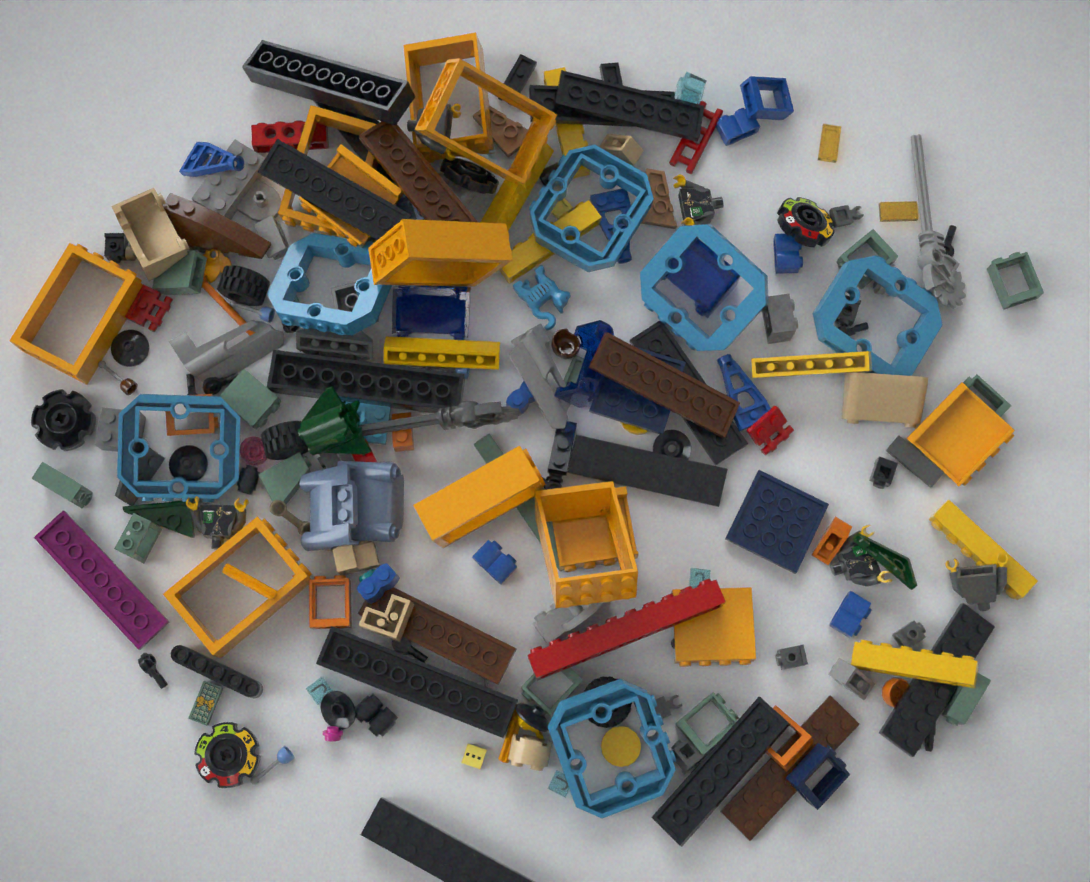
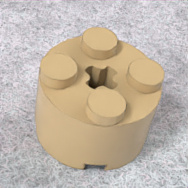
M513 734L508 757L511 760V765L522 767L523 764L531 765L530 769L542 771L544 767H548L552 741L549 740L547 744L544 743V738L540 739L536 736L523 734L522 738H517L518 734Z

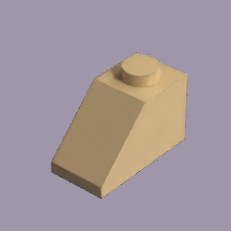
M607 134L599 146L630 165H634L644 151L632 136Z

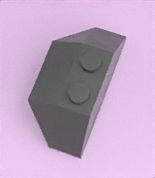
M312 328L301 329L296 332V349L305 354L359 361L373 358V340L362 330L352 336L338 335L329 331L321 332Z

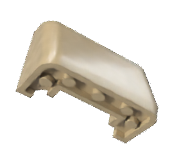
M154 188L111 206L148 281L156 279L185 257L188 254L187 250L190 249L185 238L181 240L163 207V204L166 202L162 194H157Z
M859 372L845 373L842 419H847V423L859 424V420L905 423L904 427L916 428V424L921 423L928 377Z

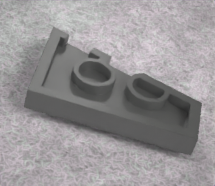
M141 442L134 443L133 448L136 452L144 451V445ZM150 447L147 454L139 458V480H151L165 460L163 456ZM119 481L115 496L128 505L133 506L139 497H136Z

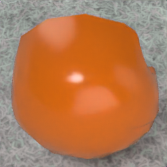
M891 678L886 681L882 688L884 702L895 708L909 686L908 682L902 678Z

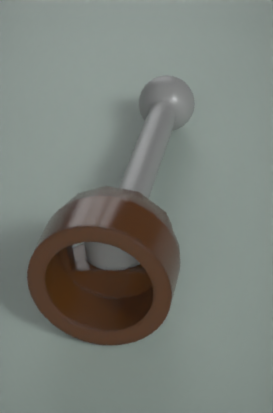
M105 361L98 363L100 368H104L121 382L120 389L126 395H131L137 389L138 384L130 378L123 380L106 366Z

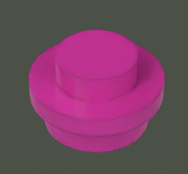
M337 726L327 727V730L323 731L325 741H340L343 735V731L339 730Z

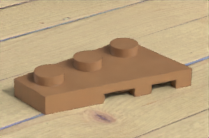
M489 106L493 141L509 158L519 150L528 129ZM480 109L473 115V119L483 129Z
M646 168L645 173L648 176L654 199L652 207L643 219L642 224L676 229L677 224L673 216V206L670 203L665 171Z

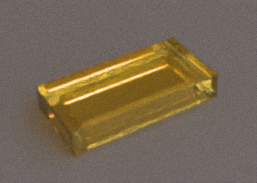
M822 125L817 160L836 163L841 126Z
M917 201L880 202L878 204L880 222L918 220Z

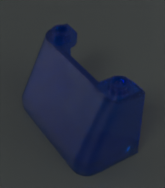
M698 238L683 255L686 260L685 268L677 273L668 272L662 280L668 279L695 301V311L699 315L709 318L735 289L740 275L733 269H721L717 263L718 255ZM673 258L671 266L675 269L679 266V262L676 258ZM724 260L725 264L730 266V264Z
M395 285L392 303V334H397V337H408V334H412V332L450 334V336L454 337V340H465V338L469 337L471 287Z
M598 320L576 326L574 335L579 336L581 340L579 348L585 350L586 354L577 382L571 381L567 382L566 387H557L555 397L579 408L588 407L591 404L601 374L590 369L589 366L604 333L608 332L614 335L613 328L608 323Z

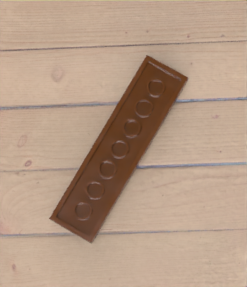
M381 121L359 135L360 141L425 220L478 222L398 125Z
M608 332L604 333L589 366L590 369L722 438L726 437L740 405V402Z
M394 587L385 591L383 596L375 603L369 604L366 600L364 601L358 612L360 616L363 615L366 607L385 613L392 594L410 600L414 607L402 635L404 638L499 685L517 650L515 647Z
M831 695L828 696L800 726L812 736L814 743L787 772L770 758L720 812L751 841L797 792L786 779L792 770L817 743L824 747L828 745L835 751L859 726V723ZM795 731L776 753L782 757L801 736Z

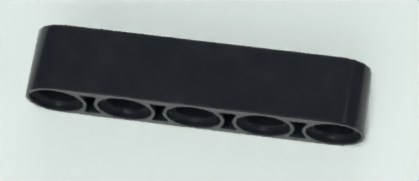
M177 645L171 650L170 654L174 662L246 697L258 698L263 692V686L259 681L183 645ZM184 649L186 656L184 659L179 660L178 652ZM202 658L203 666L197 669L195 662L197 659ZM219 666L221 674L218 677H214L213 670ZM237 675L239 683L232 686L230 680L232 676ZM251 684H256L257 691L254 694H249L248 687Z

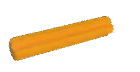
M229 563L222 570L225 575L270 600H274L278 593L275 589Z
M516 709L514 710L498 758L499 761L504 763L509 762L508 757L513 734H518L520 729Z

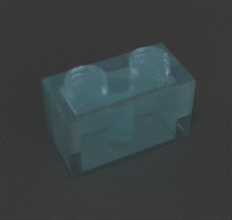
M686 72L684 78L680 77L676 85V99L699 104L703 97L707 80Z

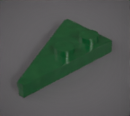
M172 501L123 506V511L127 514L133 515L135 513L156 525L190 538H195L194 522L186 502Z
M856 533L853 536L855 543L909 589L913 590L917 586L908 557L860 533Z

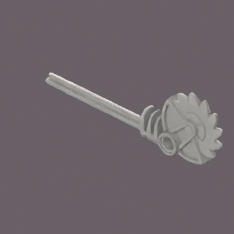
M920 134L917 136L912 135L911 144L922 232L918 235L921 249L917 263L923 271V281L926 290L933 288L935 297H939L944 306L948 304L954 309L956 305H963L961 299L966 297V294L963 292L965 283L961 282V272L956 271L959 263L950 255L945 254L944 235L933 231L922 138Z

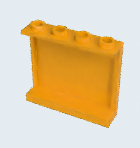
M342 144L337 148L336 156L327 166L393 205H396L404 195L398 186ZM301 196L299 197L303 209L309 213L311 211L316 213V218L323 224L328 222L333 226L331 229L339 236L344 234L348 237L347 242L355 248L357 245L363 248L370 239V236L308 202Z
M961 382L907 439L951 478L957 486L961 484L965 486L973 478L970 475L975 470L979 472L986 465L984 461L989 456L993 458L1001 450L998 447L1003 442L1007 444L1015 436L1013 434L1015 430Z
M626 486L617 487L615 490L633 555L637 559L639 553L636 550L627 501ZM606 514L552 521L560 570L572 572L576 571V568L579 567L592 569L598 564L611 566L618 562Z
M752 587L720 588L726 601L722 607L675 625L674 664L679 663L680 667L691 666V663H699V666H711L712 662H719L720 666L731 665V662H739V665H750L751 661L756 659ZM673 589L671 593L676 596L682 589Z

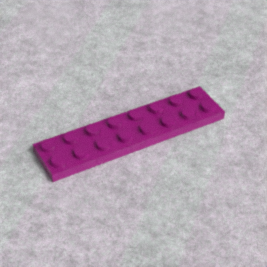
M63 510L34 537L138 650H141L169 623L166 617L66 511Z

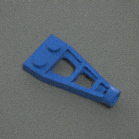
M196 142L179 172L183 176L198 177L228 170L241 171L244 168L245 162L241 156H235L209 142ZM212 154L207 164L202 166L209 155ZM222 156L223 158L221 159L220 163L217 164V162L219 161L220 157Z
M624 189L590 195L592 205L602 217L599 225L608 242L613 236L611 233L613 225L609 224L605 213L620 210L622 214H627L631 207L628 192ZM623 223L618 224V227L621 229L627 228ZM630 242L617 262L619 264L632 260Z
M727 354L717 359L722 371L727 396L738 401V394L747 392L755 402L754 405L746 408H741L739 405L733 419L740 432L751 427L771 408L765 397L736 361L733 360L731 354ZM739 376L744 386L734 389L730 377Z

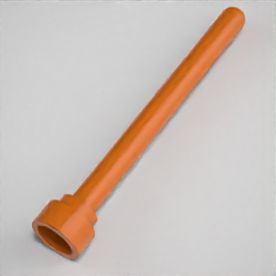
M204 274L201 288L239 326L247 323L208 283L207 276ZM251 330L245 331L249 336L256 333Z

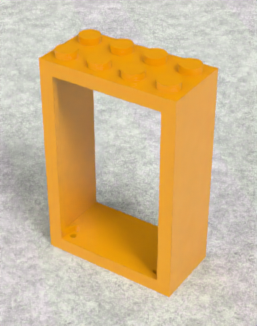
M476 32L403 45L406 77L415 94V98L409 106L411 120H417L418 110L424 108L420 66L444 63L449 59L475 57L476 68L486 73L483 48ZM478 86L483 134L453 138L451 140L477 154L483 155L494 151L488 91ZM412 132L413 144L429 163L446 158L445 153L440 154L422 144L416 133ZM449 152L452 156L463 157L458 153Z
M460 58L449 59L414 130L511 183L525 184L531 176L530 171L533 165L539 160L541 148L547 143L549 131L556 124L555 118L557 114ZM460 76L533 117L525 138L508 170L435 131Z
M310 105L297 150L305 155L308 154L317 123L356 135L362 134L376 124ZM368 151L365 162L377 170L378 161ZM285 189L278 211L282 221L285 222L284 224L291 227L299 225L308 232L316 230L324 235L348 239L344 234L341 236L336 234L331 229L333 226L328 222L323 224L315 216L293 210L292 204L295 194Z
M402 219L368 248L374 285L475 287L510 263L513 255L510 248L507 225L502 223Z
M69 243L9 341L22 352L88 385L98 368V363L103 360L112 341L127 320L125 316L143 285L141 283L142 280L136 277L137 274L129 269L124 271L116 262L111 260L107 262L103 260L104 257L96 252L91 254L87 252L88 249L80 244L75 246ZM83 260L124 282L76 362L72 365L31 343Z
M519 445L413 506L432 541L445 548L534 498L535 491L544 490L543 486L546 484L527 449L522 450Z
M613 481L535 491V519L555 608H568L570 606L636 598L638 569ZM606 514L620 570L559 578L546 522Z
M258 516L163 593L210 653L218 658L226 655L309 585V580H312L310 578L312 573L303 563L299 565V557L290 548H285L288 544L278 533L273 534L275 529L265 518L263 520ZM261 532L295 574L288 583L277 591L278 593L274 600L267 599L222 638L217 640L182 599V595L254 535H258Z

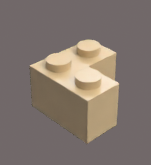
M360 541L357 546L344 545L332 549L337 572L340 575H348L380 566L374 542Z
M392 594L385 613L366 607L359 626L365 630L400 642L414 604L410 600Z

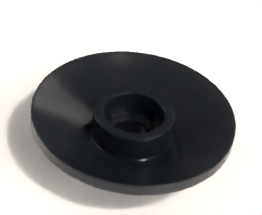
M137 330L120 332L111 344V354L114 360L126 367L139 365L146 359L149 353L147 338ZM130 343L131 347L125 349V346Z
M666 430L663 435L659 434L653 443V452L688 460L691 455V443L688 437L681 431ZM670 445H674L676 447L674 452H670L668 450V447Z
M192 445L178 448L173 452L169 460L171 475L174 478L182 477L186 481L200 480L208 467L205 453L200 448ZM185 460L190 461L188 466H184Z
M331 691L322 698L321 713L327 724L337 726L339 730H344L354 723L356 709L349 696L340 691Z
M524 703L516 705V712L528 725L542 732L548 731L549 722L543 715L544 711L537 705L531 706Z

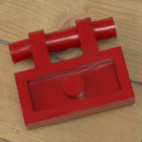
M143 284L125 318L142 327L149 321L151 324L148 329L155 332L157 327L161 326L165 313L169 312L173 299L166 296L162 302L159 300L162 295L159 291ZM155 306L159 307L155 316L150 315Z
M773 406L746 431L756 445L765 444L761 452L766 456L770 451L776 450L779 443L783 440L786 441L794 429L790 425L783 429L782 426L787 420L779 407ZM777 432L778 435L771 440L769 437Z

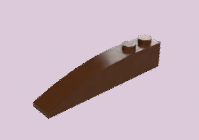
M173 193L169 194L165 200L166 203L163 204L176 233L181 240L185 238L190 248L196 246L208 251L214 249L220 250L221 253L229 254V252L238 253L239 256L262 259L271 246V242L237 222Z

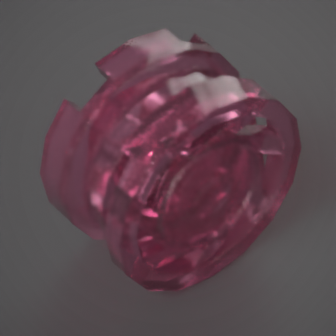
M252 436L246 438L241 443L239 452L248 464L258 466L267 460L261 438Z

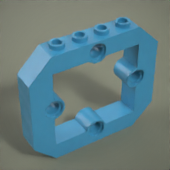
M597 145L569 150L566 156L562 155L557 170L551 172L548 178L550 181L547 186L543 185L540 189L538 200H534L529 207L536 243L586 272L614 267L652 207L654 198L646 173ZM581 165L600 175L599 181L603 188L613 189L617 185L637 197L627 214H620L615 217L613 222L614 234L602 253L580 240V232L576 227L567 226L562 230L546 221L557 202L566 197L567 187ZM612 175L614 178L609 180L605 176ZM559 186L562 188V190L555 191L553 190V188ZM623 223L627 228L621 229L618 227V224ZM572 235L575 237V239L573 241H569L566 239V237Z
M711 224L680 226L640 272L641 298L645 302L644 306L651 312L655 311L659 315L658 319L665 325L668 323L673 328L672 332L678 337L682 336L687 341L686 345L692 350L711 351L727 349L769 303L768 276ZM698 238L718 255L717 263L721 269L735 270L754 288L739 306L729 305L721 310L720 319L723 323L711 337L689 318L686 309L677 307L656 288L668 272L677 273L685 268L686 260L683 255ZM726 255H730L733 259L730 266L724 262ZM673 258H676L679 262V266L676 269L671 266ZM728 310L734 311V320L728 319ZM676 312H678L681 315V322H676L674 320V314Z
M312 233L291 244L267 292L282 323L287 326L295 325L304 329L312 328L321 332L329 331L338 335L345 334L351 336L375 324L392 285H374L372 269H370L367 277L360 278L354 285L358 299L352 312L326 308L320 303L309 305L293 302L297 292H303L309 287L310 282L306 272L314 256L338 260L339 264L344 268L352 267L355 263L371 265L368 248L375 242L367 241L363 248L358 245L355 248L345 238Z
M880 256L865 257L844 263L812 313L818 340L836 353L858 352L857 345L862 348V352L872 351L871 343L867 339L854 340L833 325L843 307H848L859 301L860 291L856 286L865 274L884 287L889 296L898 297L921 313L913 328L898 334L897 344L900 350L891 365L871 352L872 371L864 372L903 376L913 375L943 325L937 298L932 296L931 291L918 286L914 279L905 277L898 268L888 265L886 260ZM896 283L899 284L900 290L896 289ZM846 292L850 295V301L845 297ZM907 335L911 337V343L908 342Z
M140 394L119 413L117 478L136 497H142V501H154V498H162V501H174V498H182V501L186 502L189 497L190 502H194L195 496H198L199 499H202V502H214V499H219L239 480L240 416L221 396ZM177 404L185 405L186 412L180 415L175 412ZM140 410L170 411L176 419H184L190 412L220 413V439L214 440L209 449L211 456L219 460V481H186L182 477H175L172 480H139V458L145 456L149 451L148 441L140 437ZM141 442L144 445V451L136 452L133 448L134 443ZM217 444L225 447L223 454L219 455L214 452V447ZM177 482L182 483L184 490L182 492H175L173 485Z
M618 679L559 702L548 725V730L577 808L597 817L605 818L664 795L676 770L674 762L677 761L673 750L669 751L667 744L670 743L667 733L662 731L661 726L664 723L660 713L656 714L654 708L657 707L654 695L650 696L646 689L626 680ZM634 702L641 723L640 734L649 746L656 769L637 777H633L630 772H620L615 778V785L589 794L582 775L587 767L586 760L581 751L573 749L566 727L591 717L597 723H606L612 716V709ZM599 707H605L603 713L596 714V710ZM650 730H656L653 736H647ZM580 759L577 765H571L572 760ZM630 781L631 783L628 787H622L624 782Z

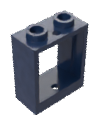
M817 743L786 777L804 800L817 810L850 776V773L845 769L847 765L840 758L835 757L837 753L830 746L824 747L820 743ZM826 759L831 764L832 769L810 790L804 782Z

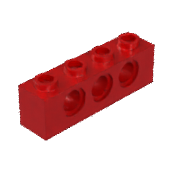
M297 120L292 123L279 121L275 124L257 123V125H251L252 147L257 153L269 152L277 139L297 150L305 122ZM316 124L309 150L329 149L327 126ZM289 133H294L292 137H286ZM275 134L274 138H268L269 135Z

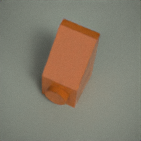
M411 412L392 414V420L412 417ZM413 429L392 432L395 452L414 450Z
M835 516L814 549L812 556L829 565L848 538L852 526Z

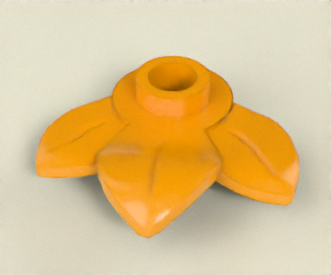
M206 250L205 254H203L207 258L204 274L210 283L217 279L225 266L232 265L230 259L224 256V253H221L220 250ZM213 251L216 252V256L214 258H212L211 253Z

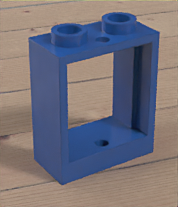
M750 76L740 84L748 119L784 120L794 112L786 78ZM760 90L773 91L777 108H764Z

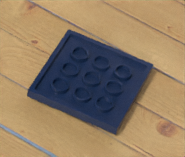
M636 347L683 372L686 362ZM603 375L600 376L589 410L590 413L660 435L664 433L670 410Z
M758 470L725 540L796 574L829 504Z

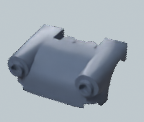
M338 461L337 466L344 464L357 466V469L350 470V480L355 481V485H357L358 525H356L355 529H351V540L394 542L399 537V530L402 529L404 515V476L401 475L400 468L393 462Z
M344 464L306 473L301 476V489L304 492H310V532H305L301 537V545L306 551H333L332 549L336 546L359 545L358 541L351 540V529H355L356 525H358L357 485H355V481L350 480V470L357 469V466Z

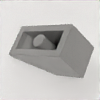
M841 658L837 660L828 674L863 700L866 699L875 685L856 667Z

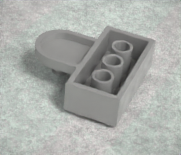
M235 139L226 151L235 156H241L245 162L244 168L241 171L228 170L209 174L192 197V200L229 219H232L237 211L256 222H260L271 215L276 218L279 215L281 198L274 188L260 180L263 175L258 173L265 157Z
M605 602L570 606L568 608H555L553 603L550 605L551 610L547 613L545 611L539 613L534 617L536 621L532 624L544 641L549 643L565 631L568 632L599 610L600 605Z

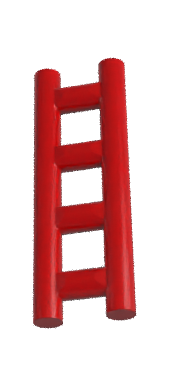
M700 101L699 105L704 106L703 116L711 121L707 128L701 126L700 134L703 137L700 143L681 138L669 161V164L672 166H676L677 162L687 165L686 172L689 174L693 173L716 128L719 118L723 114V110L719 108L716 109L715 113L706 110L707 103L704 101ZM685 146L695 150L692 159L681 155Z

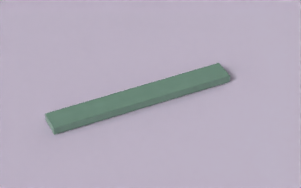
M490 433L474 443V447L486 464L503 455V452ZM532 498L516 508L541 544L535 519V499ZM546 522L556 567L561 572L553 526L550 522Z

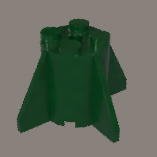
M333 386L324 390L302 419L301 428L298 429L299 437L305 440L308 451L312 456L322 453L365 455L372 451L362 435V427L358 428L357 422L360 421L357 414L360 405L359 400L345 404L346 401H341Z

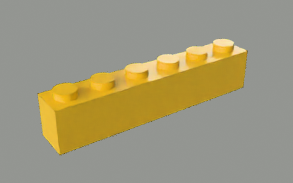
M565 67L544 71V84L546 86H558L561 70L566 71ZM555 124L562 155L566 156L569 150L588 146L587 140H583L582 136L584 134L583 125ZM581 165L573 179L590 175V170Z
M547 143L539 152V160L533 165L529 180L525 184L511 183L504 180L480 223L506 224L507 231H509L554 152Z
M588 200L585 203H578L574 210L569 213H563L559 220L550 223L562 230L567 226H574L579 230L580 237L597 227L602 217ZM533 233L528 237L527 241L519 242L513 247L512 261L499 269V271L510 284L555 253L536 243ZM569 235L566 237V239L569 241H573L575 237Z
M385 337L384 364L499 370L500 342Z
M871 351L751 359L752 378L872 371Z
M950 500L944 502L929 518L932 522L931 525L936 530L942 531L950 543L956 544L961 548V553L967 558L973 559L976 562V566L996 564L999 567L996 556L999 554L998 560L1003 563L1006 561L1007 554L1008 562L1005 564L1007 568V584L1004 589L1010 598L1016 600L1023 598L1038 582L1034 576Z
M868 640L854 642L851 665L858 670L976 688L979 664L978 661L974 660V657L962 656V658L953 657V654L945 652L937 655L933 654V651L921 649V652L912 651L913 648L901 646L900 649L892 648L893 645L888 643L873 645V642Z

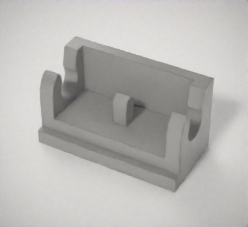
M271 215L254 224L257 234L271 242V246L266 252L267 257H273L276 260L285 256L289 244L279 221Z

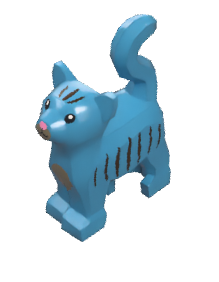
M541 265L535 269L537 285L530 288V282L527 279L524 283L519 280L513 285V289L527 303L536 318L549 321L545 329L551 330L556 325L555 316L549 312H540L539 308L552 299L555 307L562 314L563 308L567 305L571 295L568 291L558 289L555 282L544 274L545 269Z

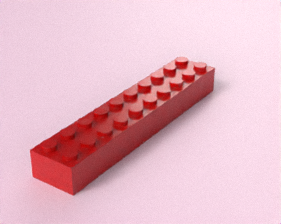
M710 578L699 582L696 588H692V586L680 590L681 592L676 596L673 593L662 597L661 602L656 604L654 601L648 602L643 605L641 610L636 611L635 608L624 612L621 618L613 616L606 619L605 624L601 626L596 623L587 627L586 632L580 634L579 631L569 634L566 640L561 641L559 638L549 642V646L542 649L541 646L531 649L528 659L536 680H541L722 607L726 601L717 580L711 581Z

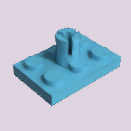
M360 403L357 410L360 421L357 424L364 425L389 421L391 407ZM388 432L363 437L366 438L368 443L386 445Z

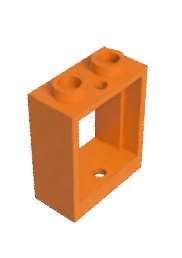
M199 394L195 396H213V394ZM165 411L167 436L215 433V429L219 428L218 417H214V413H209V428L176 430L175 418L170 411Z
M335 575L334 579H326V576H315L314 580H309V628L330 629L331 626L335 628H352L351 580L346 578V575ZM345 586V618L317 619V587Z
M775 705L773 709L791 724L790 727L801 736L782 757L771 747L766 752L787 772L811 747L814 741L810 734Z

